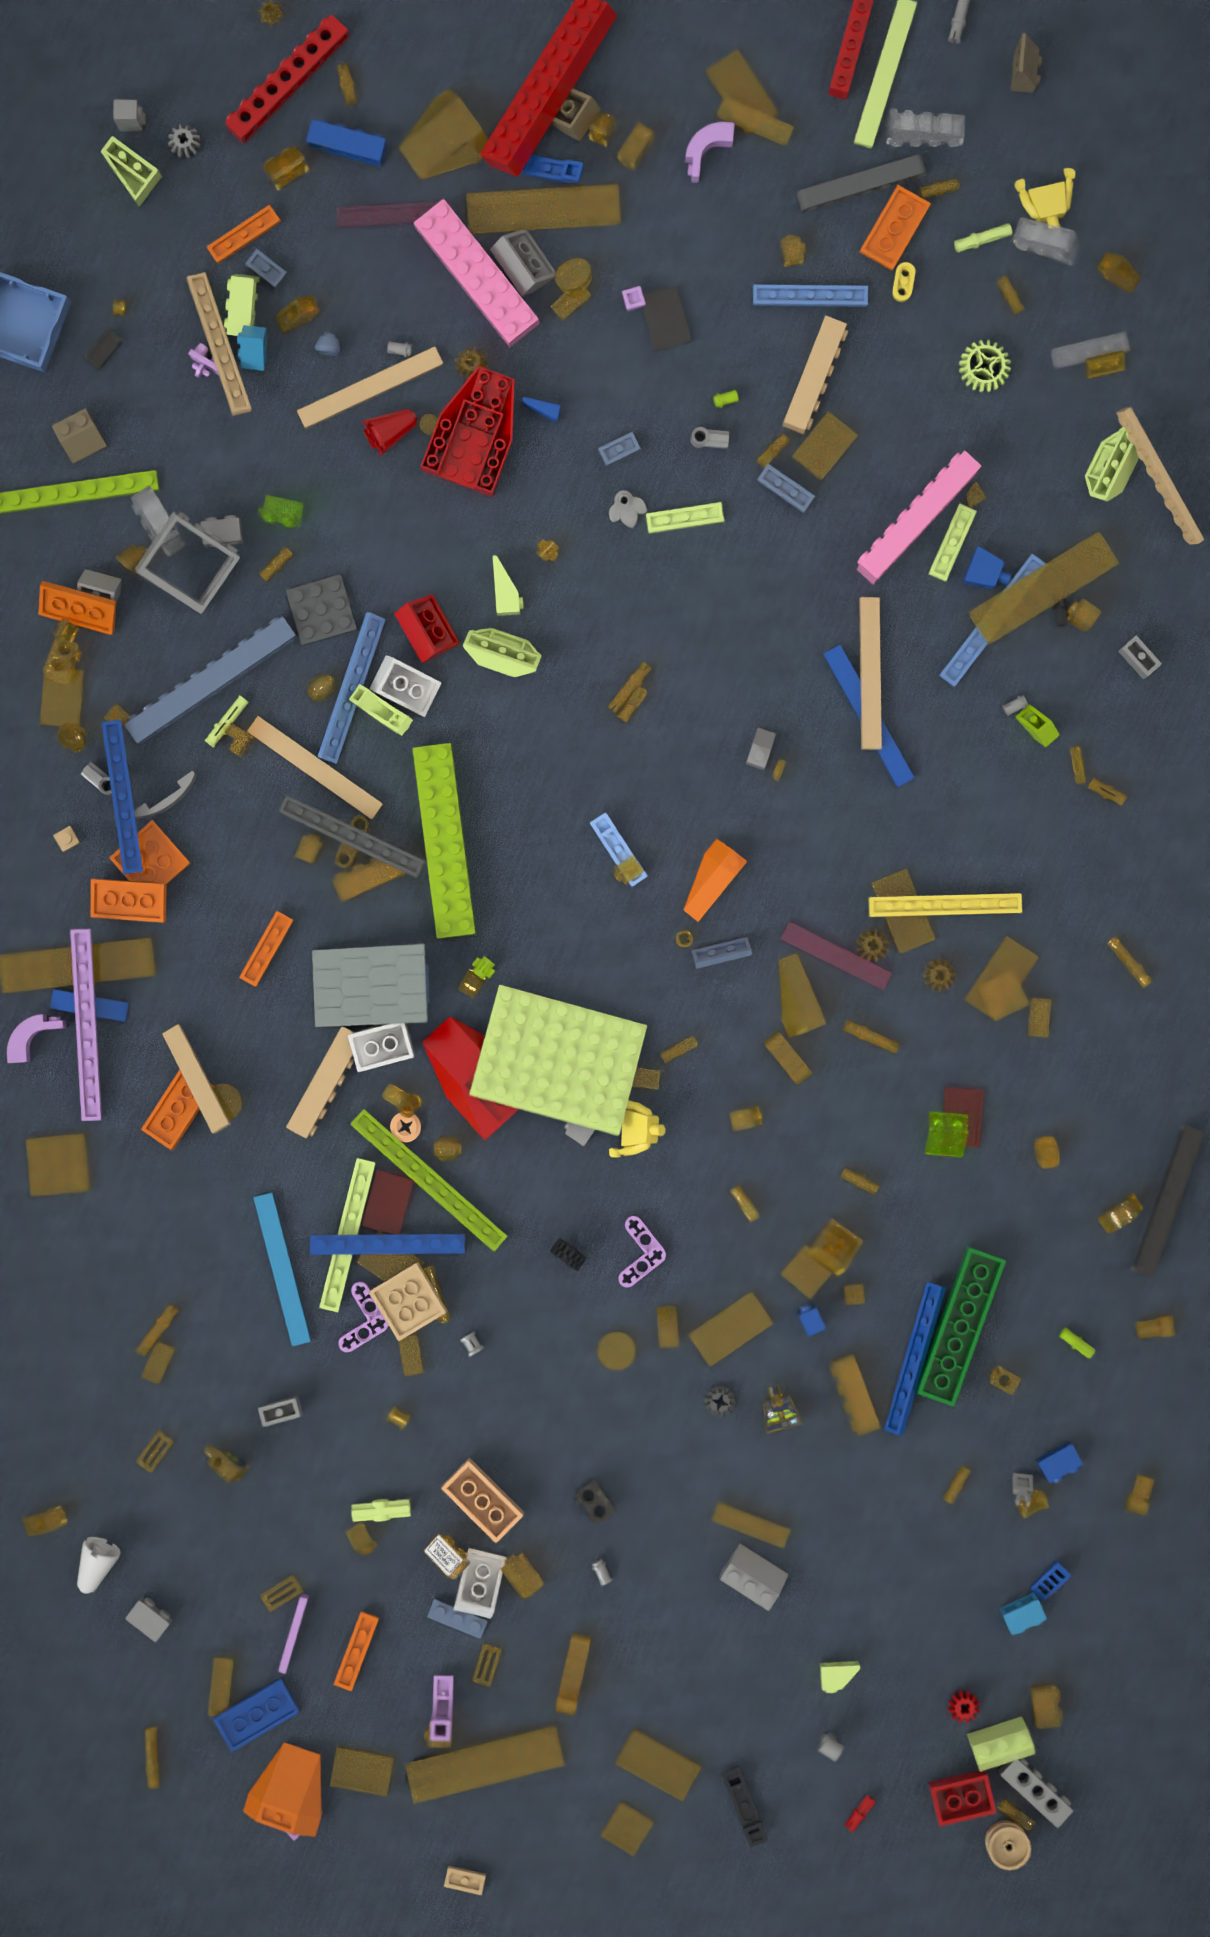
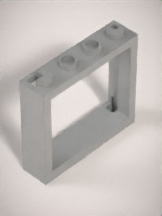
M173 511L135 567V570L138 574L202 614L240 559V556L236 553L238 550L230 544L225 546L221 543L222 539L212 533L210 536L205 532L206 529L197 522L194 525L189 522L190 518L182 512L177 514ZM176 521L228 555V558L199 600L146 567Z

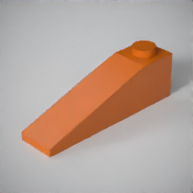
M716 839L704 853L684 911L699 922L747 861L733 849Z

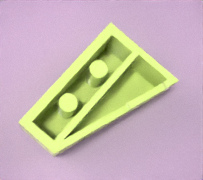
M112 136L101 150V153L140 207L162 176L157 168Z
M235 274L231 276V279H228L227 291H230V297L226 300L228 318H225L224 329L227 330V335L238 336V332H242L243 325L254 326L255 300L258 297V294H256V283L260 281L259 276Z

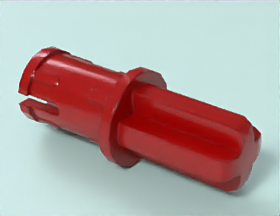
M867 1795L860 1805L853 1809V1814L844 1823V1826L846 1828L849 1827L848 1830L854 1832L861 1821L867 1818L866 1815L874 1806L875 1800Z

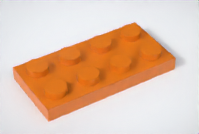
M897 185L860 249V253L893 271L931 203Z
M42 581L40 584L38 615L112 635L115 628L117 601Z
M93 878L91 879L90 917L166 922L167 883Z
M181 1070L178 1071L141 1128L142 1131L174 1151L200 1110Z

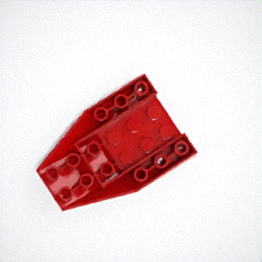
M478 366L440 413L421 463V470L494 497L513 440L515 379Z
M450 1016L422 1044L447 1099L479 1135L486 1140L519 1109L469 1095L485 1035Z

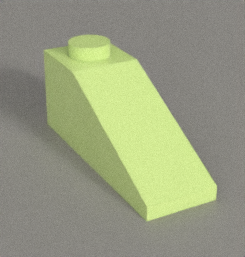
M493 556L497 616L520 614V609H524L523 597L519 598L517 589L498 557Z

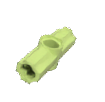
M378 1499L369 1503L352 1504L353 1522L366 1520L387 1521L391 1518L411 1516L410 1499L391 1501L389 1499Z

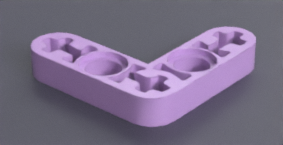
M635 1215L626 1219L625 1228L644 1251V1254L619 1274V1283L623 1287L633 1286L661 1264L666 1257L664 1248L642 1220ZM631 1219L639 1222L637 1227L640 1230L642 1227L645 1229L637 1237L634 1235V1233H637L635 1228L630 1229L628 1227ZM643 1234H648L651 1237V1242L648 1245H643L640 1242V1237ZM654 1250H661L662 1258L652 1260L655 1264L651 1266L649 1260L645 1257L648 1255L651 1258L654 1255ZM640 1261H644L648 1265L647 1270L644 1272L637 1270V1264ZM632 1267L634 1268L635 1272L638 1275H640L638 1278H636V1276L633 1275L630 1278L631 1283H628L627 1281L622 1282V1280L624 1279L623 1274H631L632 1271L630 1270V1268Z
M363 1281L356 1282L351 1292L368 1321L340 1338L339 1348L344 1352L353 1351L384 1332L389 1326L377 1305L373 1312H368L365 1309V1304L368 1301L375 1303L372 1296L361 1303L360 1299H363V1296L355 1292L357 1286L365 1287L363 1291L365 1296L370 1295L369 1291H371L367 1283ZM377 1318L380 1320L384 1319V1328H381V1326L374 1329L376 1333L373 1334V1330L368 1323L371 1322L373 1326L377 1323ZM367 1328L369 1330V1337L361 1338L359 1330ZM352 1333H355L356 1339L360 1341V1343L357 1344V1341L355 1340L350 1344L351 1348H349L348 1346L344 1347V1339H352L354 1337Z

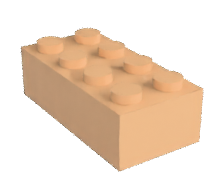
M470 1457L441 1487L495 1543L524 1515V1511Z

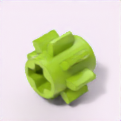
M485 956L481 960L477 957L472 963L475 967L472 972L482 980L486 976L490 979L495 972L492 969L495 964Z

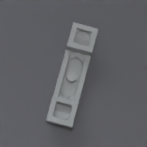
M191 771L177 781L181 788L154 807L150 808L146 803L134 810L135 819L151 817L173 807L189 792L198 775Z

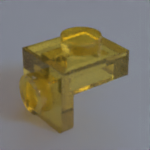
M633 855L618 866L613 867L615 870L613 873L614 877L619 883L622 881L624 884H627L644 871Z
M758 1106L730 1112L733 1131L762 1125V1114Z
M1033 1490V1494L1030 1495L1031 1502L1029 1507L1026 1506V1501L1023 1499L1020 1500L1019 1506L1016 1505L1022 1518H1027L1039 1510L1049 1508L1048 1499L1042 1490Z

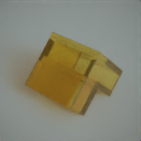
M230 723L224 733L233 738L234 741L228 749L242 758L254 737L233 723Z

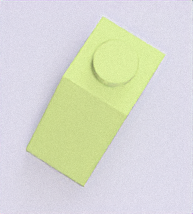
M859 1662L820 1663L822 1691L826 1690V1693H836L837 1690H842L860 1670Z

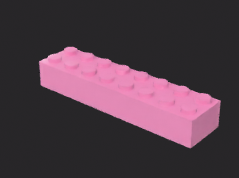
M444 199L414 222L416 230L509 347L513 346L540 324L538 317Z
M965 450L962 454L957 453L951 459L948 469L944 467L937 474L938 476L935 478L937 481L935 483L931 481L924 488L925 490L922 492L924 495L922 497L918 495L911 502L912 504L909 506L911 509L909 511L905 509L896 520L898 523L896 525L892 523L883 534L885 537L883 539L879 537L870 548L872 551L870 553L866 551L859 558L857 570L873 585L977 474L981 465Z

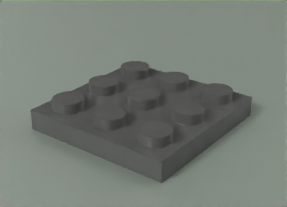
M341 574L286 590L302 646L357 631Z

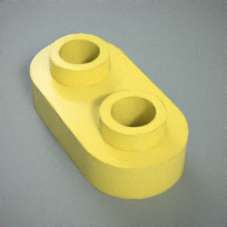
M908 262L901 263L895 273L892 295L899 302L907 301L912 294L915 268ZM902 272H908V276L904 277ZM899 290H904V291H905V294H904V295H900V294L898 293V291H899Z

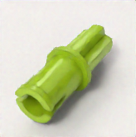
M1067 1327L1060 1332L1058 1337L1070 1344L1073 1350H1078L1089 1359L1094 1355L1095 1349L1084 1342L1081 1336L1078 1337Z

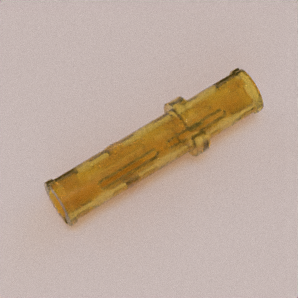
M642 662L635 673L629 676L630 679L607 707L609 709L614 707L612 711L617 714L635 689L643 684V679L652 668L647 666L645 662Z
M1117 936L1106 943L1130 971V976L1133 975L1142 988L1153 981L1142 969V964L1137 963Z
M850 1020L846 1021L845 1027H843L844 1032H848L858 1037L859 1040L868 1041L893 1054H896L898 1051L897 1047L900 1046V1043L867 1029V1026L862 1027Z
M434 1265L422 1268L447 1309L446 1299L444 1300ZM448 1312L438 1317L439 1324L451 1320Z
M169 1303L162 1315L156 1318L157 1322L135 1349L137 1353H142L141 1356L146 1357L165 1328H169L171 1320L179 1312V1309L176 1306L173 1307V1304Z
M156 1727L144 1729L145 1771H147V1788L150 1789L160 1787L158 1774L160 1764H158Z

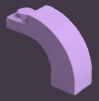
M717 122L707 125L699 130L691 139L685 157V163H689L688 175H691V182L699 183L700 162L707 150L713 147L732 148L733 122Z
M46 1014L35 1015L24 1020L15 1028L10 1036L7 1046V1063L31 1062L30 1044L33 1037L43 1030L67 1028L66 1020H60V1017H50L49 1021H47Z
M434 1675L430 1740L450 1741L454 1675Z

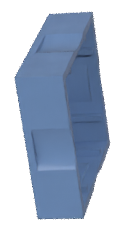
M0 272V357L45 373L71 304L69 298L66 295L43 287L29 285L21 279Z

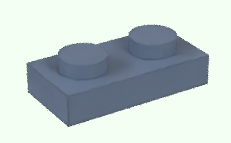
M258 249L245 263L248 268L275 289L287 276L285 270Z
M633 432L598 448V451L607 467L641 451V448Z

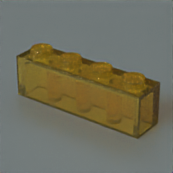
M376 858L370 859L371 863L365 866L361 863L352 867L353 871L347 874L345 871L336 874V879L332 880L341 902H345L407 873Z
M851 1353L832 1360V1366L829 1368L833 1378L837 1377L839 1384L836 1387L839 1395H843L846 1402L843 1403L846 1414L850 1413L852 1421H849L852 1431H857L860 1436L881 1428L854 1354Z

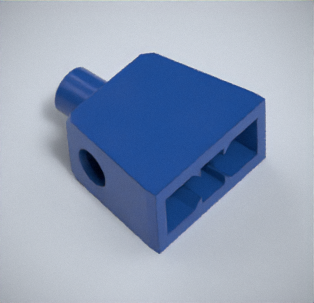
M978 546L975 549L962 583L993 589L997 582L1008 585L1011 574L1001 571L1004 565L1003 560Z

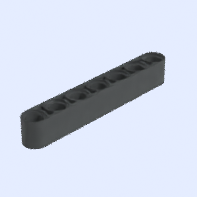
M915 155L800 190L796 195L802 213H807L922 178L927 175L922 155Z

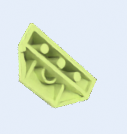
M1124 427L1101 442L1086 472L1085 479L1091 497L1104 501L1111 500L1123 492L1139 457L1137 449L1129 441L1128 433Z
M493 628L477 631L469 630L463 644L465 650L478 665L512 677L536 672L542 656L528 640Z

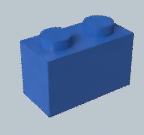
M807 1303L799 1307L800 1310L796 1313L808 1337L826 1329L814 1304L810 1305Z
M1069 1441L1036 1459L1037 1464L1049 1483L1061 1481L1065 1474L1069 1472L1073 1474L1080 1470V1466L1083 1465L1075 1448Z

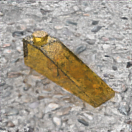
M795 953L779 959L782 1022L788 1037L790 1038L825 1025V1019L798 954Z

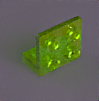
M266 495L264 507L258 508V513L264 519V522L270 524L281 522L285 527L294 528V526H300L304 503Z
M929 1111V1131L925 1154L963 1157L968 1136V1115Z

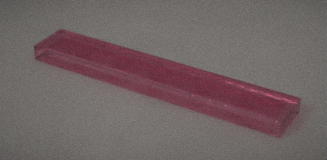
M446 201L447 204L451 207V201ZM439 202L337 208L338 228L414 224L417 219Z
M791 922L788 923L781 937V940L881 990L885 989L892 975L891 972Z

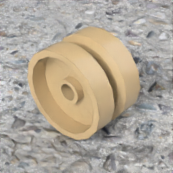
M1010 1820L997 1821L990 1826L986 1832L985 1845L994 1864L1005 1870H1014L1023 1866L1029 1859L1031 1852L1030 1841L1023 1828Z

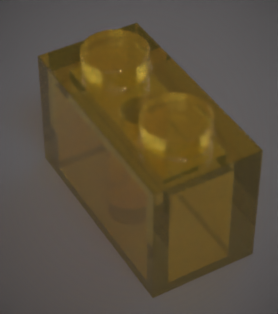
M638 122L618 152L617 161L634 171L653 142L654 131Z
M1053 1683L1030 1686L1034 1722L1037 1729L1061 1727L1060 1720H1063L1062 1709L1058 1708V1701L1061 1700L1059 1689H1056Z

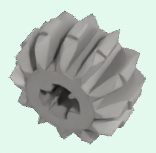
M182 124L179 125V130L173 128L174 134L168 135L171 140L168 142V145L172 147V153H178L180 158L184 153L187 158L190 157V152L196 154L197 152L194 148H200L198 141L201 140L200 136L196 135L197 130L195 128L191 129L188 124L185 129ZM184 139H187V140H188V141L185 142L184 144L181 143V140H183V141H184Z

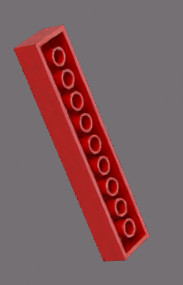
M574 0L480 152V155L491 167L515 177L519 176L615 21L617 15L607 2L602 0Z

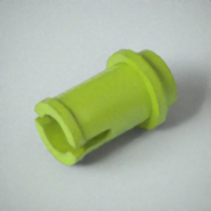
M736 390L720 395L716 393V396H713L715 406L723 408V405L739 401Z

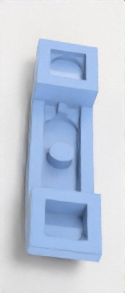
M606 812L590 822L597 836L631 887L648 877Z

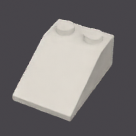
M386 655L369 690L425 717L441 682Z
M406 1023L380 1024L348 1035L358 1072L410 1059L415 1055Z
M469 1548L466 1559L470 1563L462 1572L453 1610L491 1619L496 1605L506 1557Z

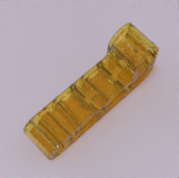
M572 1633L555 1712L575 1715L591 1637Z

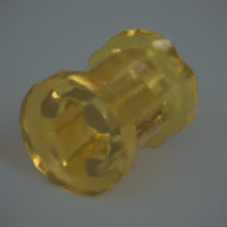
M394 1406L386 1422L394 1423L402 1431L411 1415L403 1414Z

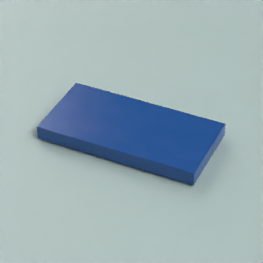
M279 1678L214 1716L213 1720L230 1751L233 1752L300 1711L283 1680Z

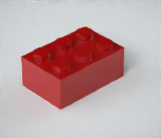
M977 1770L928 1782L939 1826L996 1813L988 1775L985 1770L981 1772Z

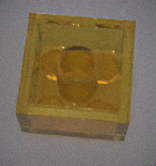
M831 1219L822 1227L806 1255L838 1277L848 1269L863 1240L834 1219Z

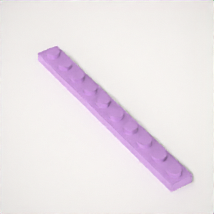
M91 928L71 929L82 1121L101 1120L102 1109Z

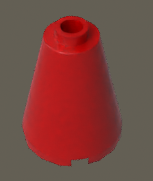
M404 409L366 419L362 422V425L366 424L364 433L371 447L379 450L378 455H383L416 426L417 416L413 411Z

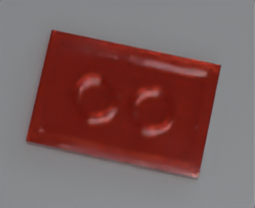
M945 1087L941 1145L980 1148L984 1090Z
M377 1170L362 1226L399 1235L414 1181L410 1178Z

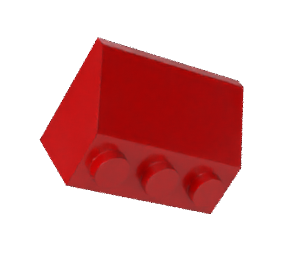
M433 594L408 602L394 613L421 663L435 659L460 644Z

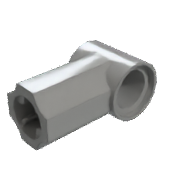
M698 427L692 432L690 441L696 448L712 447L727 449L729 431L708 430ZM702 434L705 440L699 442L695 439V435Z
M90 762L83 769L81 775L102 793L112 796L111 790L105 791L104 789L105 783L110 781L109 776L94 763Z
M831 1732L823 1734L820 1738L821 1743L818 1751L836 1761L844 1746L837 1742L836 1736Z

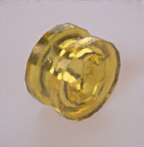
M115 298L113 315L117 316L120 314L121 317H124L126 301L125 299L119 301L118 298Z
M680 931L676 935L678 946L687 948L692 944L693 936L689 931ZM681 934L682 936L684 934L688 935L687 938L690 940L688 944L686 942L685 945L680 943L681 939H679V936Z

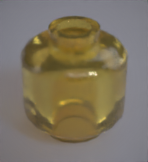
M321 673L317 674L308 682L307 694L315 702L326 701L335 692L334 679L328 674L326 676Z
M441 1136L437 1141H434V1156H437L439 1161H455L457 1156L462 1153V1144L458 1143L457 1138L454 1136Z

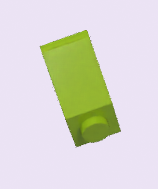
M1029 704L1025 707L1026 709L1022 710L1015 717L1030 735L1046 748L1060 734L1050 719Z

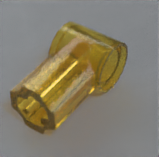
M391 1083L382 1095V1098L398 1107L400 1114L406 1118L412 1117L423 1104L422 1099L417 1094L408 1095Z
M1173 1315L1159 1316L1156 1319L1136 1322L1138 1338L1175 1336L1176 1330Z
M1137 1475L1132 1494L1128 1496L1126 1502L1127 1511L1146 1516L1150 1505L1149 1497L1154 1479Z

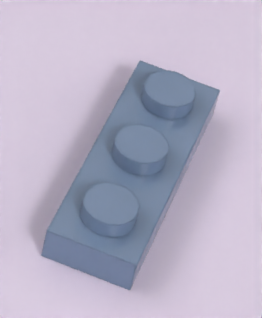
M767 464L757 479L759 483L803 513L815 498L809 491L769 464Z
M748 937L692 950V955L697 969L751 956L752 951Z
M434 1598L427 1618L481 1639L488 1619L453 1610L454 1605Z

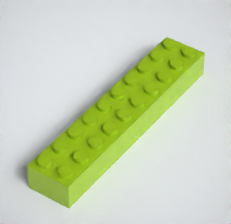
M451 743L413 748L437 939L476 935Z

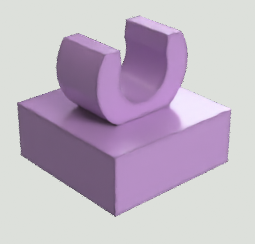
M640 286L622 291L627 311L646 305Z

